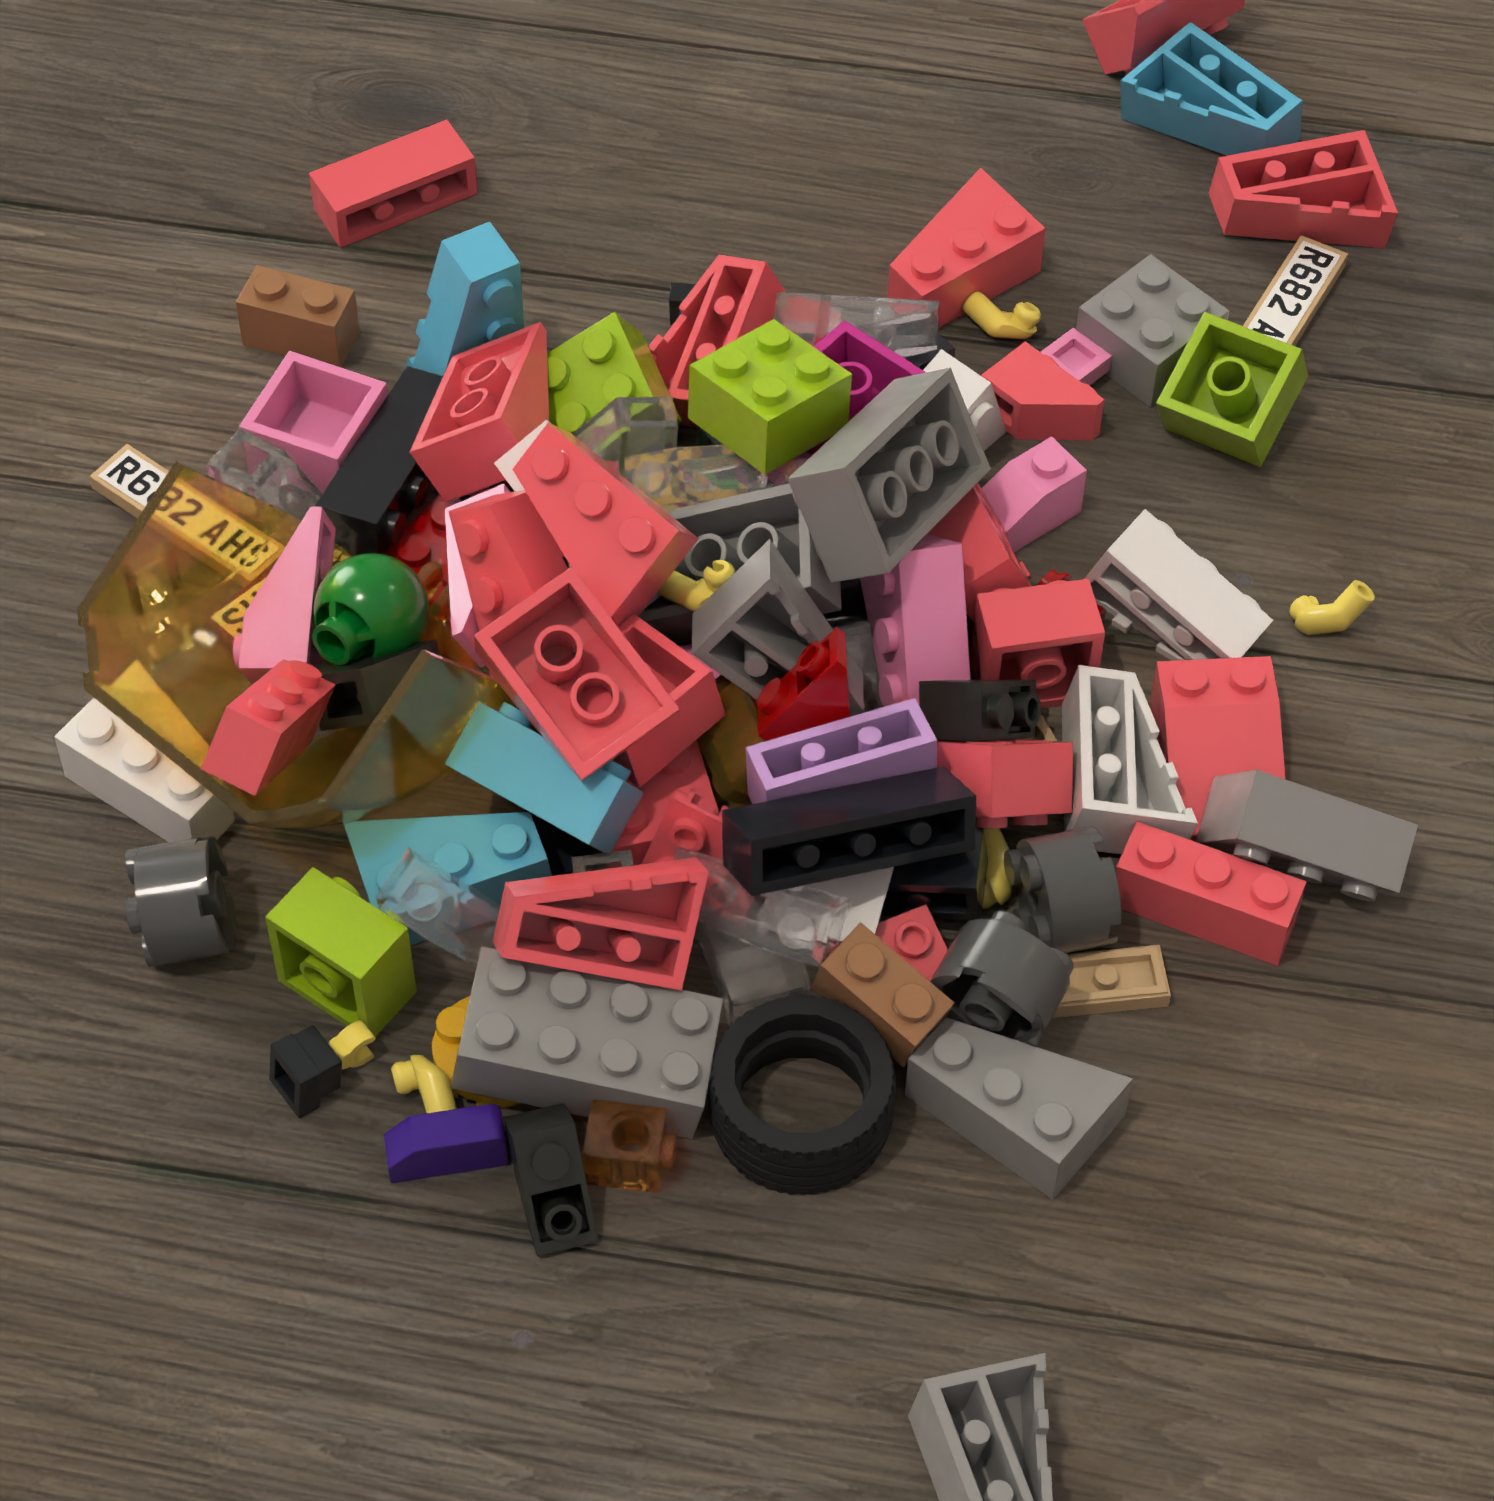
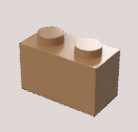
M256 265L236 300L242 343L245 346L283 356L292 351L342 368L360 334L354 289Z
M861 922L820 965L811 989L821 997L838 1001L842 1005L845 1004L850 1009L858 1011V1014L866 1017L867 1021L875 1026V1030L879 1031L882 1039L885 1040L891 1058L903 1068L908 1064V1058L948 1016L955 1003Z

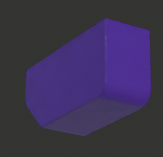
M496 1104L409 1116L384 1134L391 1183L509 1165L501 1107Z

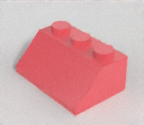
M1119 0L1084 18L1082 21L1104 74L1124 70L1127 75L1189 22H1192L1209 35L1226 28L1229 25L1227 17L1242 10L1245 0Z

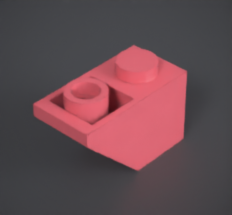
M1026 341L981 375L991 382L1006 432L1014 438L1046 440L1052 436L1055 440H1094L1100 435L1105 399L1099 396L1090 385L1081 383L1062 369L1052 357L1042 354Z

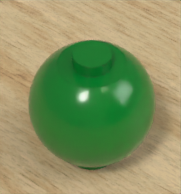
M359 554L338 563L325 575L314 599L313 614L316 628L313 631L312 638L319 654L334 665H344L350 660H355L373 650L374 655L372 658L404 650L421 642L428 626L430 610L428 596L421 580L406 564L396 558L383 554Z

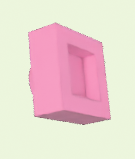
M1075 328L1070 329L1041 351L1042 354L1052 357L1062 369L1081 383L1088 385L1093 384L1110 371L1112 355Z

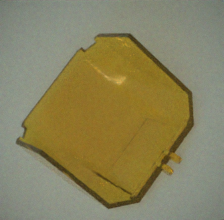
M176 461L77 608L79 626L84 627L86 631L89 671L83 673L84 689L249 824L267 828L310 829L351 823L402 806L456 771L445 765V762L479 702L498 712L504 702L517 708L497 680L490 676L488 668L486 666L480 668L452 637L451 627L445 624V622L451 619L448 584L429 608L428 626L421 642L437 640L440 656L422 649L371 725L320 731L318 725L311 744L256 796L201 770L226 706L252 686L240 669L235 666L233 658V643L236 634H242L244 613L298 528L301 520L284 509ZM335 542L332 568L341 561L355 555ZM435 560L423 566L417 574L426 590L428 599L434 595L444 575L443 566Z

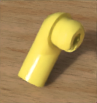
M980 291L970 294L962 306V310L984 332L996 338L1025 340L1036 333V325L1041 319L1040 310L1029 302L1017 303L1013 313L1005 312L995 306Z
M724 560L713 561V569L707 566L704 569L703 578L697 581L674 570L658 591L659 595L695 612L735 573L734 566Z
M1354 580L1331 604L1319 605L1316 597L1303 595L1291 604L1289 612L1295 620V628L1304 634L1316 635L1342 632L1373 602L1375 596L1365 583Z
M984 828L988 865L982 909H988L997 902L1003 905L1011 897L1013 886L1007 880L1003 861L1004 852L1010 849L1000 828Z
M409 1055L410 1060L399 1061L392 1065L391 1072L397 1092L405 1095L419 1089L426 1114L457 1109L447 1074L423 1055Z

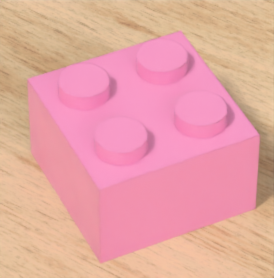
M289 351L239 425L246 469L323 494L387 398V383Z

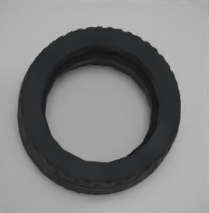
M790 995L785 998L778 997L772 1001L768 1000L764 1004H758L752 1010L744 1012L742 1017L739 1016L735 1023L728 1027L727 1032L723 1034L721 1041L717 1045L709 1077V1115L715 1138L725 1158H728L729 1163L735 1166L740 1174H744L745 1178L753 1180L759 1186H765L768 1190L773 1189L779 1193L786 1192L790 1195H806L811 1193L815 1195L819 1192H829L831 1189L836 1190L844 1184L851 1183V1180L859 1178L876 1161L887 1141L893 1123L896 1078L890 1051L887 1049V1044L882 1039L880 1032L875 1030V1026L869 1023L866 1017L858 1014V1011L850 1009L845 1004L842 1005L838 1001L828 1000L825 997L818 998L813 995L793 997ZM787 1058H815L840 1068L857 1083L863 1095V1103L855 1113L840 1125L817 1133L786 1132L763 1123L742 1101L741 1090L745 1082L766 1065Z

